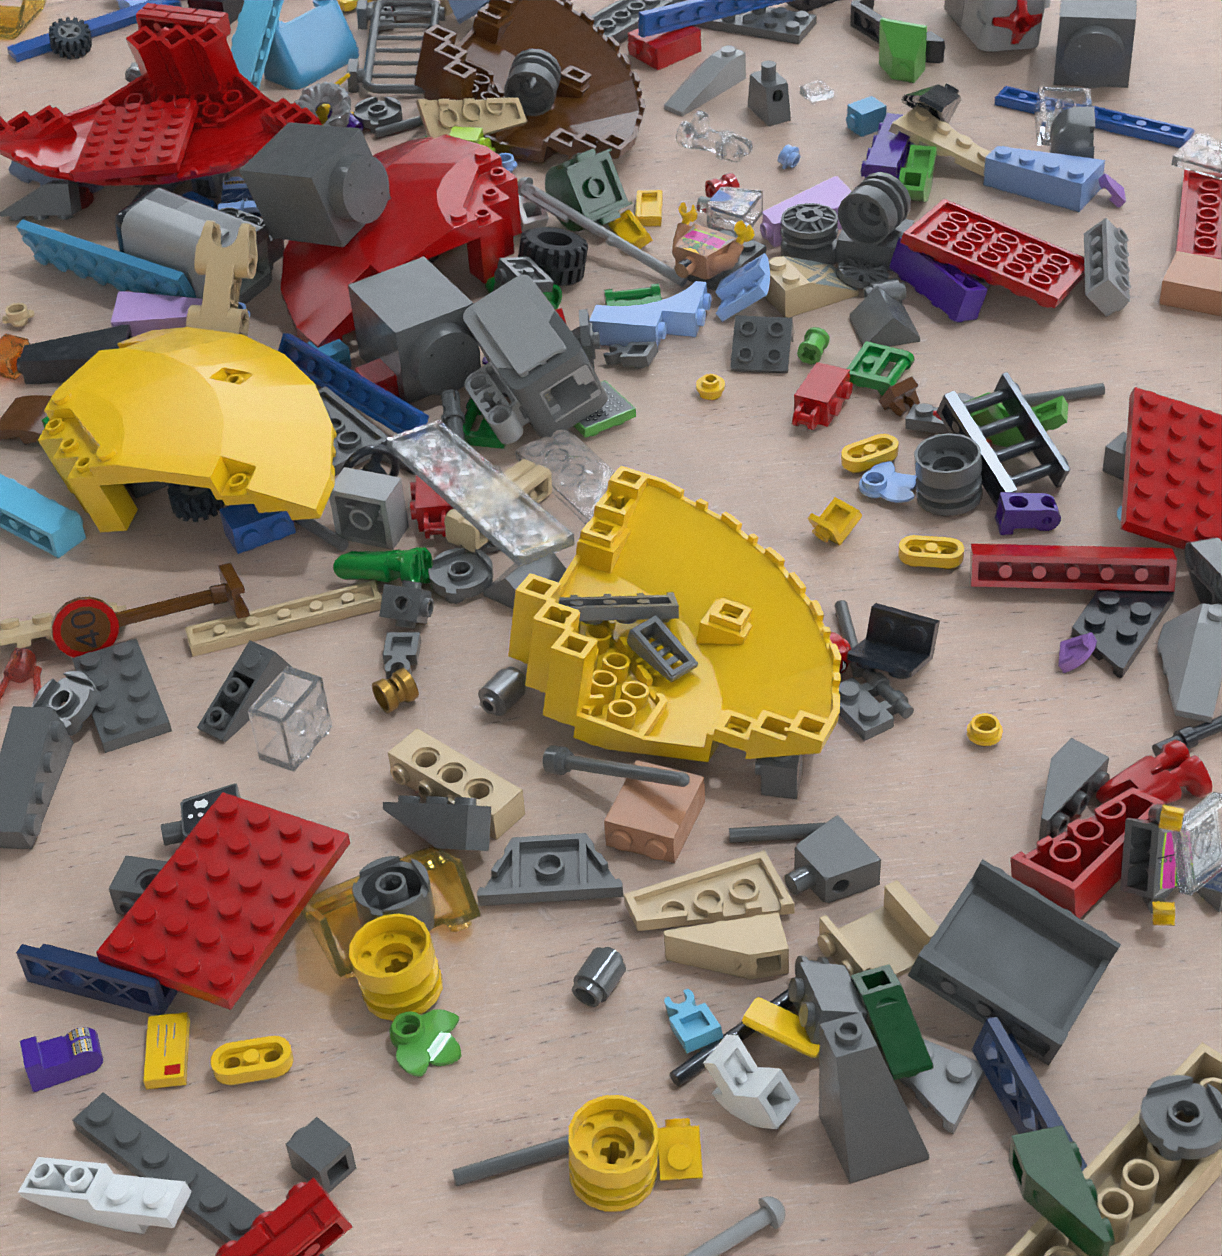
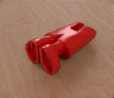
M1173 740L1163 745L1160 755L1155 758L1146 755L1107 781L1098 789L1096 798L1101 804H1104L1133 787L1164 801L1165 805L1181 799L1182 790L1180 787L1185 786L1187 791L1193 796L1203 798L1212 792L1213 786L1210 775L1201 759L1196 755L1190 757L1187 746L1181 741Z

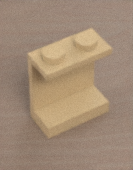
M896 880L884 886V906L861 918L837 928L827 915L820 917L817 942L820 950L826 957L831 956L837 965H845L850 977L856 973L890 964L898 978L910 972L925 944L929 943L939 926L900 882Z

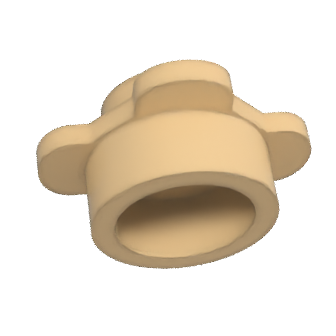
M13 303L6 307V316L2 317V322L4 324L11 323L14 327H21L26 325L28 319L34 317L35 313L33 310H28L27 305L24 303Z

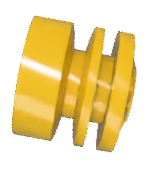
M384 915L367 922L354 935L349 946V959L354 974L358 979L362 998L371 1013L381 1019L394 1021L399 1014L404 1012H415L420 1015L437 1002L443 990V976L435 956L431 935L423 922L410 915Z
M603 1095L587 1101L575 1112L568 1127L569 1181L575 1194L588 1206L605 1212L625 1211L639 1205L651 1194L657 1180L658 1125L651 1112L635 1099L623 1095Z

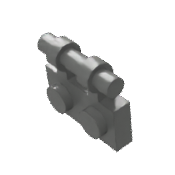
M865 669L863 671L862 677L867 682L862 685L854 677L841 682L839 685V715L864 741L893 728V715L899 713L906 719L914 712V708L908 703V698L900 690L895 691L889 685L890 680L882 672L877 673L874 669ZM881 695L885 701L879 703L874 697Z

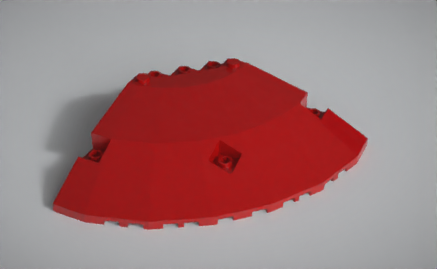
M178 24L159 37L147 26H144L126 37V41L141 73L140 77L102 101L67 114H63L57 107L53 108L51 105H48L32 116L25 110L7 122L0 116V155L47 177L74 181L72 172L96 114L102 107L113 105L115 108L125 107L131 103L148 105L154 101L169 103L181 98H187L189 101L197 100L199 110L178 173L82 181L83 183L101 186L159 185L226 173L240 168L255 156L288 123L322 124L320 119L307 107L302 109L295 102L289 103L284 97L274 102L248 81L237 68L225 34L214 24H209L192 36Z
M447 134L434 139L431 136L409 140L374 154L373 157L383 164L389 180L391 199L387 202L382 214L375 221L365 224L344 247L289 240L284 249L280 290L282 300L285 301L287 312L292 318L298 337L305 343L311 341L317 348L337 339L343 342L342 335L355 330L348 289L349 284L422 257L429 260L431 257L467 243L470 273L484 284L487 283L489 278L494 277L499 258H506L515 253L513 236L522 233L517 177L502 167L500 155L487 146Z

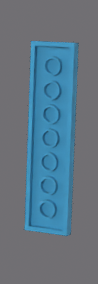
M23 219L16 226L22 235V241L31 248L36 261L44 266L50 263L62 272L71 270L82 279H86L88 276L103 286L107 283L112 284L119 291L130 290L138 293L196 298V293L183 272Z

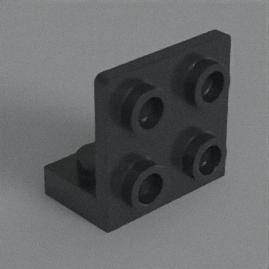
M875 603L871 606L866 638L847 653L846 659L856 662V665L862 669H880L897 679L911 678L933 659L940 620Z

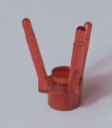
M15 648L10 654L8 664L3 671L4 677L0 683V700L11 680L16 683H24L33 678L34 696L41 689L40 676L42 668L36 666L37 658L32 651Z

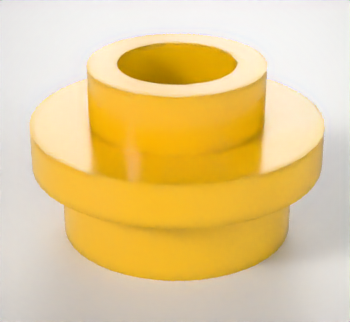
M706 374L696 381V390L699 392L700 397L706 400L718 399L725 389L724 379L716 374Z
M988 713L977 714L967 725V737L977 745L991 746L998 743L1002 738L1003 728L994 715Z

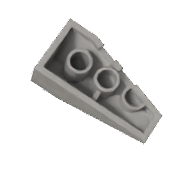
M724 46L710 55L681 84L665 103L664 109L683 117L746 79V53L736 49L734 46Z
M1202 603L1163 624L1157 650L1158 654L1162 656V669L1164 675H1167L1168 691L1175 716L1212 723L1222 683V605Z

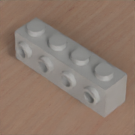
M1107 218L1084 233L1085 295L1106 316H1109L1115 311L1122 310L1130 302L1131 285L1129 282L1128 237L1121 228H1116Z

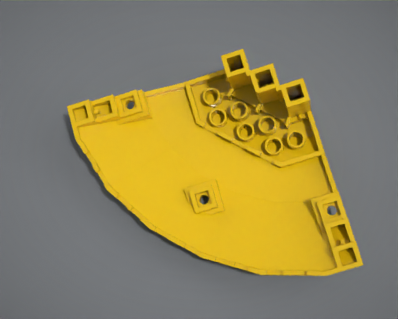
M192 327L145 332L118 343V349L99 350L54 392L44 410L49 418V422L46 424L38 441L70 493H74L85 513H89L100 532L127 531L138 510L123 484L157 481L210 488L216 500H223L225 506L254 504L258 513L287 511L291 520L321 518L335 485L333 457H336V449L333 443L337 433L316 385L285 354L242 334Z
M620 466L609 479L606 493L595 504L593 517L581 530L580 538L577 541L576 555L559 583L529 573L515 590L508 657L527 664L525 686L545 693L543 716L574 726L573 738L608 750L709 762L720 743L726 744L731 748L746 751L745 759L821 753L838 722L840 713L839 685L841 674H839L841 655L837 645L832 644L830 640L831 630L829 627H825L823 623L824 614L817 600L811 601L805 594L806 586L795 572L789 573L784 567L785 559L771 547L765 549L757 543L758 536L754 533L749 536L741 530L742 523L731 514L724 512L720 516L708 509L709 503L700 498L694 502L684 496V489L671 482ZM667 592H674L679 605V619H670L664 625L698 662V666L670 682L627 644L629 631L648 619L636 620L635 623L631 624L618 623L616 620H603L601 624L597 625L585 624L583 621H579V610L559 604V598L570 597V595L601 597L604 594H611V596H637V593H644V595H666ZM653 638L648 640L649 643L655 641ZM661 645L655 648V650L658 652L664 647ZM669 653L662 658L667 660L674 655ZM679 660L670 665V667L674 670L683 663Z

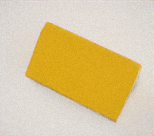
M761 997L754 999L741 1020L742 1024L813 1059L818 1058L820 1054V1044L811 1043L805 1028L800 1024L798 1015Z

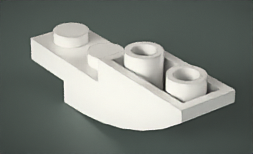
M44 1157L36 1159L18 1191L22 1198L60 1214L84 1222L145 1234L149 1225L174 1228L192 1192L185 1181L118 1175L112 1172L108 1164Z

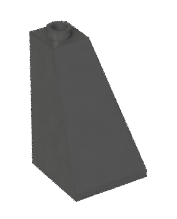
M861 1012L820 1024L819 1118L849 1183L851 1184L929 1160V1153Z

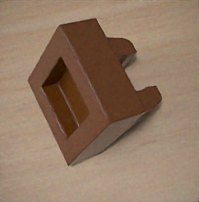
M911 376L889 387L880 398L879 403L884 410L890 408L897 416L901 417L907 411L903 403L908 404L910 409L913 404H920L916 393L918 384Z

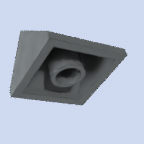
M878 286L849 314V319L862 346L866 341L885 346L920 342V336L904 305Z
M545 542L518 559L489 585L483 593L485 597L513 609L515 590L529 573L559 583L566 571V567Z

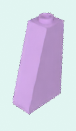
M835 176L763 211V223L760 224L762 237L767 239L773 247L781 246V216L785 210L797 204L819 203L829 206L838 215L841 201L851 190L838 176ZM838 220V226H837V227H838V230L842 229L839 220Z
M119 291L111 325L112 327L130 325L132 337L151 330L186 327L189 307L191 305H202V299Z

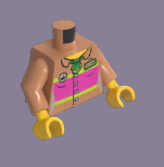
M685 202L681 203L678 210L682 217V222L677 225L672 246V255L675 258V272L681 278L693 275L707 280L723 271L732 269L738 262V258L744 249L743 243L754 238L753 228L750 224L746 227L742 220L738 221L734 226V230L738 235L735 238L697 224L689 226L691 222L697 219V210L693 204L691 211L686 213L687 206Z

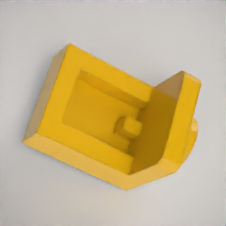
M834 497L820 517L811 513L807 519L813 527L812 533L823 542L831 540L841 545L862 518L860 510Z
M690 1118L666 1119L665 1127L658 1128L660 1181L703 1178L699 1125L691 1126Z

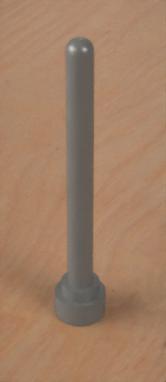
M551 745L545 750L543 755V767L547 773L564 775L571 770L678 787H685L690 782L689 775L685 772L574 756L567 747Z

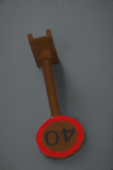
M230 562L218 565L221 584L210 586L208 590L121 612H114L113 608L101 599L91 596L77 597L66 602L55 613L51 627L52 637L58 649L67 656L75 658L112 646L115 643L121 626L212 603L215 606L228 602L237 619L248 617L250 613L240 595L245 593V588Z

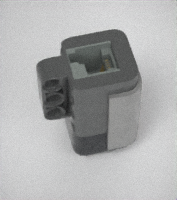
M162 188L149 190L120 210L115 216V229L120 252L183 272L194 289L196 298L203 299L206 275H198L196 273L194 259L196 245L206 220L215 221V223L220 225L222 247H228L235 242L242 223L251 224L256 229L258 252L256 274L253 279L242 278L239 302L245 305L270 285L273 264L283 257L285 249L284 240L272 238L264 220L260 217L232 207L218 210Z

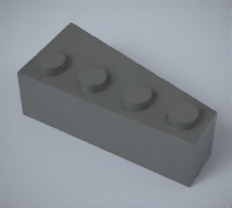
M13 706L0 752V848L32 849L37 836L41 832L43 820L74 744L65 729L64 722L60 720L54 707Z

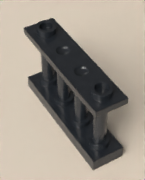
M1008 372L1001 375L993 393L971 401H961L955 391L944 394L937 413L950 433L965 435L974 439L980 445L982 453V485L996 507L1000 492L1016 493L1017 487L1049 476L1056 488L1062 486L1071 470L1067 459L1060 454L1021 394L1019 385L1012 380ZM1002 403L1009 414V417L981 427L976 425L970 415ZM1017 427L1025 439L1023 442L995 451L991 449L985 438ZM1033 451L1041 464L1011 476L1007 474L1001 463Z

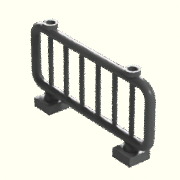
M358 0L356 8L358 29H367L368 20H371L364 69L359 68L358 59H349L347 73L350 74L348 78L349 92H358L359 83H362L368 92L377 94L424 93L425 91L414 84L372 83V78L415 79L416 74L373 73L374 65L418 66V61H375V53H420L421 48H376L377 40L422 41L423 36L378 35L379 28H430L435 24L439 25V21H445V7H440L439 2L436 0H377L373 7L368 6V0ZM386 6H419L432 8L431 12L381 11V9ZM380 16H431L430 24L380 23Z

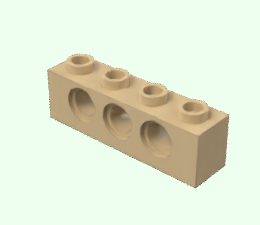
M418 728L388 752L390 773L393 779L398 784L406 785L415 790L423 799L426 800V796L448 797V804H454L455 797L477 798L478 806H491L490 836L496 840L525 815L523 789Z

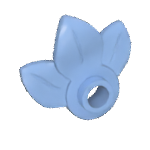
M891 461L874 465L870 471L863 474L859 481L860 492L870 498L881 497L889 502L904 503L913 500L915 496L912 491L916 487V475L896 473L894 464Z

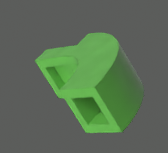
M910 146L906 168L901 167L899 180L907 188L911 201L927 202L933 183L937 147Z
M991 392L985 393V394L980 395V396H978V397H976V398H979V397H982V396H984V395L990 394ZM1063 395L1031 408L1045 431L1055 430L1067 423L1068 403ZM1001 403L970 414L976 425L980 427L1009 417ZM1017 427L986 438L992 440L993 444L1003 447H1009L1025 441Z

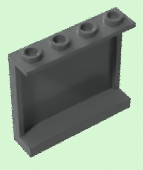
M982 859L973 877L929 943L925 944L919 953L908 976L982 1024L988 1018L998 1017L1006 1033H1012L1020 1048L1049 1066L1121 944L1110 938L1103 931L1097 930L1082 921L1069 910L1061 908L1040 895L1035 889L1027 887L1009 876L1001 868L993 866Z

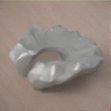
M323 82L322 84L312 85L309 88L304 87L299 100L294 101L301 108L307 107L315 113L321 104H329L332 107V115L325 122V126L346 127L349 122L351 98L348 92L341 88L339 84Z

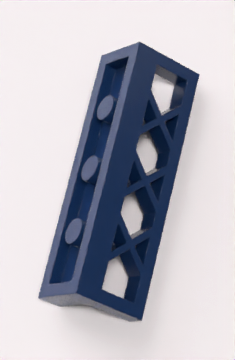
M44 943L40 948L22 944L16 952L27 982L151 1015H164L178 993L177 990L161 985L159 979L121 970L99 962L98 957Z
M998 1017L986 1019L971 1050L1017 1133L1022 1134L1063 1125L1069 1141L1072 1142L1073 1139L1012 1033H1006ZM1081 1155V1170L1083 1172L1087 1167V1164Z

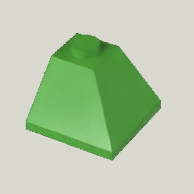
M887 18L880 19L879 65L891 79L915 83L925 71L927 26Z

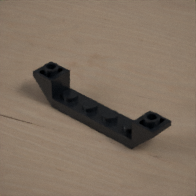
M852 0L850 26L879 44L880 19L884 17L873 11L874 0ZM931 31L927 32L925 62H944L945 40Z

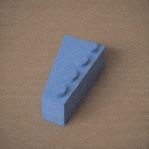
M997 146L985 157L983 185L1080 212L1101 190L1098 179L1104 174L1105 160Z

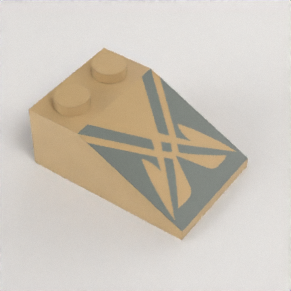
M787 256L774 257L768 260L770 285L765 298L783 317L790 318L859 296V290L856 287L850 286L838 278L837 269L832 264Z

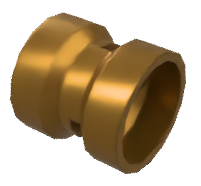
M405 668L392 673V677L387 680L382 678L372 683L374 697L381 709L386 713L397 709L403 701L409 703L419 697L417 685Z

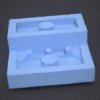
M765 253L720 281L715 293L722 301L716 314L722 322L767 295L770 285V267Z

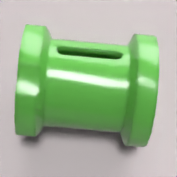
M818 327L808 329L804 336V341L798 347L797 355L799 359L810 365L820 362L823 354L822 350L826 349L830 343L828 333Z

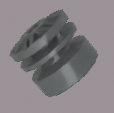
M528 49L520 52L515 56L511 64V69L504 86L505 98H519L526 116H538L546 113L551 109L555 101L561 80V68L558 61L550 53L541 49Z
M883 172L873 173L866 177L841 201L838 208V220L843 231L855 242L867 246L877 245L886 239L908 217L911 210V198L907 188L896 177Z
M819 203L797 204L785 210L781 216V256L834 265L836 263V238L838 234V215L836 211L829 206Z
M946 433L929 437L917 445L914 452L916 496L918 504L924 510L935 515L953 516L971 511L980 504L983 497L981 476L982 453L980 445L974 439L962 434Z

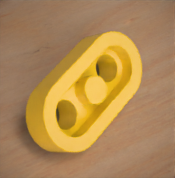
M877 434L854 442L842 449L841 464L845 469L853 473L863 472L876 464L894 460L898 456L899 442L897 438L889 434Z
M910 535L904 537L899 542L898 556L903 563L913 567L951 569L963 562L964 545L961 541L950 537Z
M266 1036L223 1044L213 1052L210 1063L217 1081L225 1085H235L280 1077L292 1067L294 1058L290 1043L281 1036Z

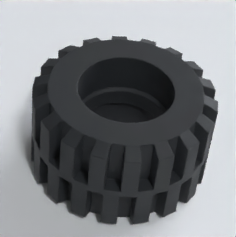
M553 227L533 228L521 234L518 257H529L557 286L572 285L580 282L584 277L588 243L581 236L564 229Z

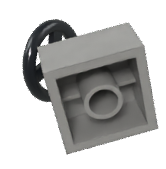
M368 445L355 451L346 460L342 471L335 479V485L329 499L335 531L338 535L348 541L394 550L408 529L409 524L402 480L398 477L400 471L399 458L389 447L384 445ZM372 454L369 463L365 464L362 469H352L361 458ZM383 455L391 463L389 475L380 465Z

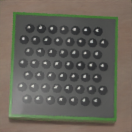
M606 380L601 381L608 396L606 404L574 425L585 438L595 436L603 430L621 425L625 421L636 417V408Z

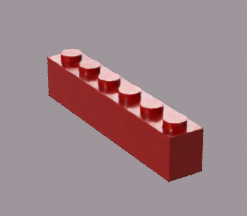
M971 544L969 575L971 587L1175 592L1177 558L1172 548Z

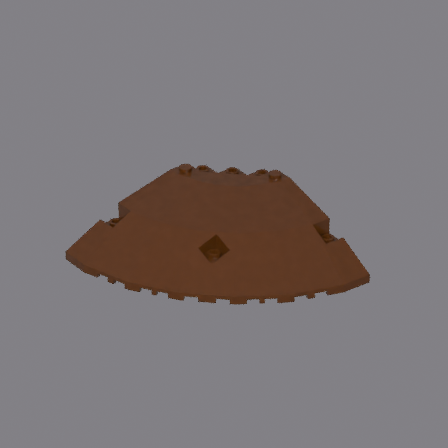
M489 0L488 4L478 10L477 16L474 18L473 28L456 46L457 33L435 24L424 31L414 85L425 91L424 99L463 100L464 98L486 100L487 98H505L504 86L511 69V64L515 56L520 52L528 49H541L550 53L558 61L561 68V80L551 109L538 116L525 115L527 122L524 125L484 136L491 138V146L495 148L497 154L510 153L517 159L544 163L553 154L568 155L569 160L574 154L593 148L596 154L611 148L612 151L609 152L611 158L619 159L634 146L646 108L645 100L641 98L642 89L639 88V75L630 69L632 63L626 54L620 53L619 43L613 37L607 38L604 35L605 29L603 27L596 28L593 25L594 19L587 12L581 11L580 14L572 9L573 3L569 0L564 1V3L560 0Z

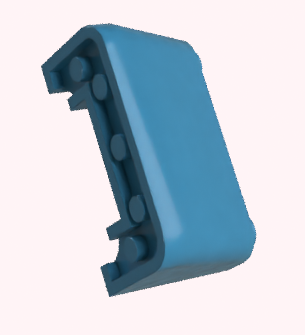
M313 0V5L316 8L287 23L278 20L264 69L265 79L288 89H302L347 65L349 59H357L359 57L358 45L337 0Z

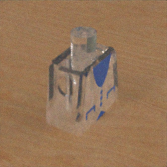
M720 187L712 198L699 197L697 211L707 213V226L710 229L719 232L721 230H728L736 234L734 226L738 221L742 220L746 227L748 224L753 227L762 216L763 191Z

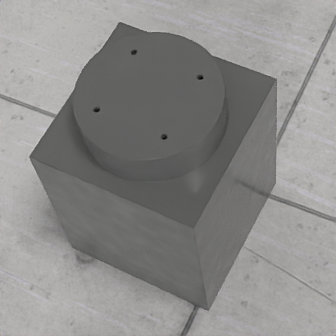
M1061 0L1053 85H1073L1087 88H1128L1136 25L1137 0Z
M288 123L239 170L272 238L344 247L365 224L375 221L382 214L387 202L391 199L387 172L383 164L373 157L360 128Z
M425 257L348 285L359 356L366 363L380 358L396 374L399 398L411 404L433 394L441 395L446 390L453 389L454 392L465 386L467 377L481 368L479 345L463 319L465 310L474 303Z

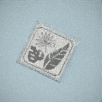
M1211 793L1187 811L1183 816L1181 832L1171 830L1179 893L1191 896L1222 871V793Z

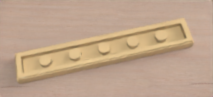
M376 580L252 610L249 611L250 616L237 619L235 615L188 626L185 627L192 657L246 644L249 640L254 642L377 611L381 608L382 596Z

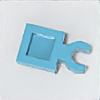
M685 989L683 990L685 996L683 1003H673L670 997L664 998L671 1030L685 1052L690 1053L722 1039L723 1033L721 1025L704 1002L696 1006L693 992Z

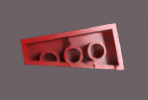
M1132 787L1095 808V815L1088 819L1080 820L1078 818L1067 824V831L1053 839L1048 835L1036 842V849L1027 854L1020 851L1010 857L1011 876L1027 887L1035 889L1040 895L1061 908L1069 910L1080 919L1121 879L1126 819L1150 820L1148 817L1149 809L1155 804L1165 805V802Z

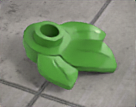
M442 1009L431 1010L422 1016L415 1012L399 1014L390 1027L389 1035L392 1044L397 1048L396 1059L400 1067L413 1076L421 1077L425 1074L430 1063L435 1066H444L459 1060L462 1056L461 1048L456 1039L449 1033L458 1024L459 1016Z

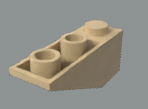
M779 913L755 915L748 918L717 921L710 924L679 927L664 931L665 957L667 961L750 980L789 973V948Z

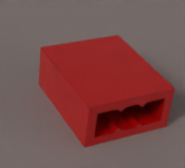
M694 26L644 38L638 35V29L627 33L629 55L656 70H661L702 51L701 30Z

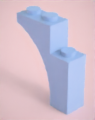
M695 281L690 287L679 294L649 304L634 306L596 305L590 317V323L592 322L593 332H599L600 345L620 344L628 346L630 342H656L658 348L661 339H665L666 334L697 336L700 326L705 324L706 310H710L711 294L707 293V282Z

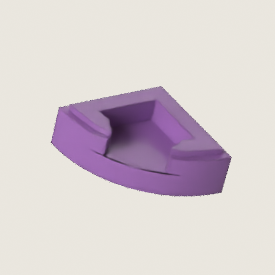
M1104 173L1098 179L1100 187L1110 192L1112 197L1109 200L1120 208L1126 202L1124 187Z
M1092 632L1060 642L1058 665L1063 673L1077 668L1093 653L1097 640Z

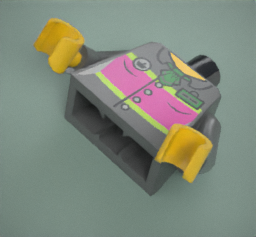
M1155 804L1149 809L1148 817L1150 820L1126 819L1120 891L1142 896L1148 910L1153 914V925L1175 926V902H1167L1166 898L1175 888L1180 886L1176 855L1187 828H1181L1185 809L1163 804Z

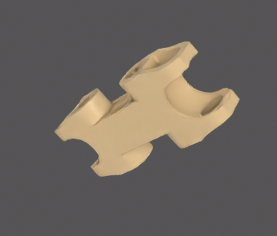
M206 220L196 245L194 259L196 273L198 275H206L202 305H191L189 307L186 327L236 333L248 337L249 313L246 309H238L242 278L253 279L257 269L256 229L251 224L242 223L235 242L228 247H222L220 225L215 223V221Z

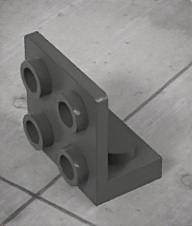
M529 257L499 258L498 267L494 273L495 284L493 291L515 277L528 275L541 292H552L554 281Z
M735 315L731 370L788 373L791 342L794 341L793 318Z

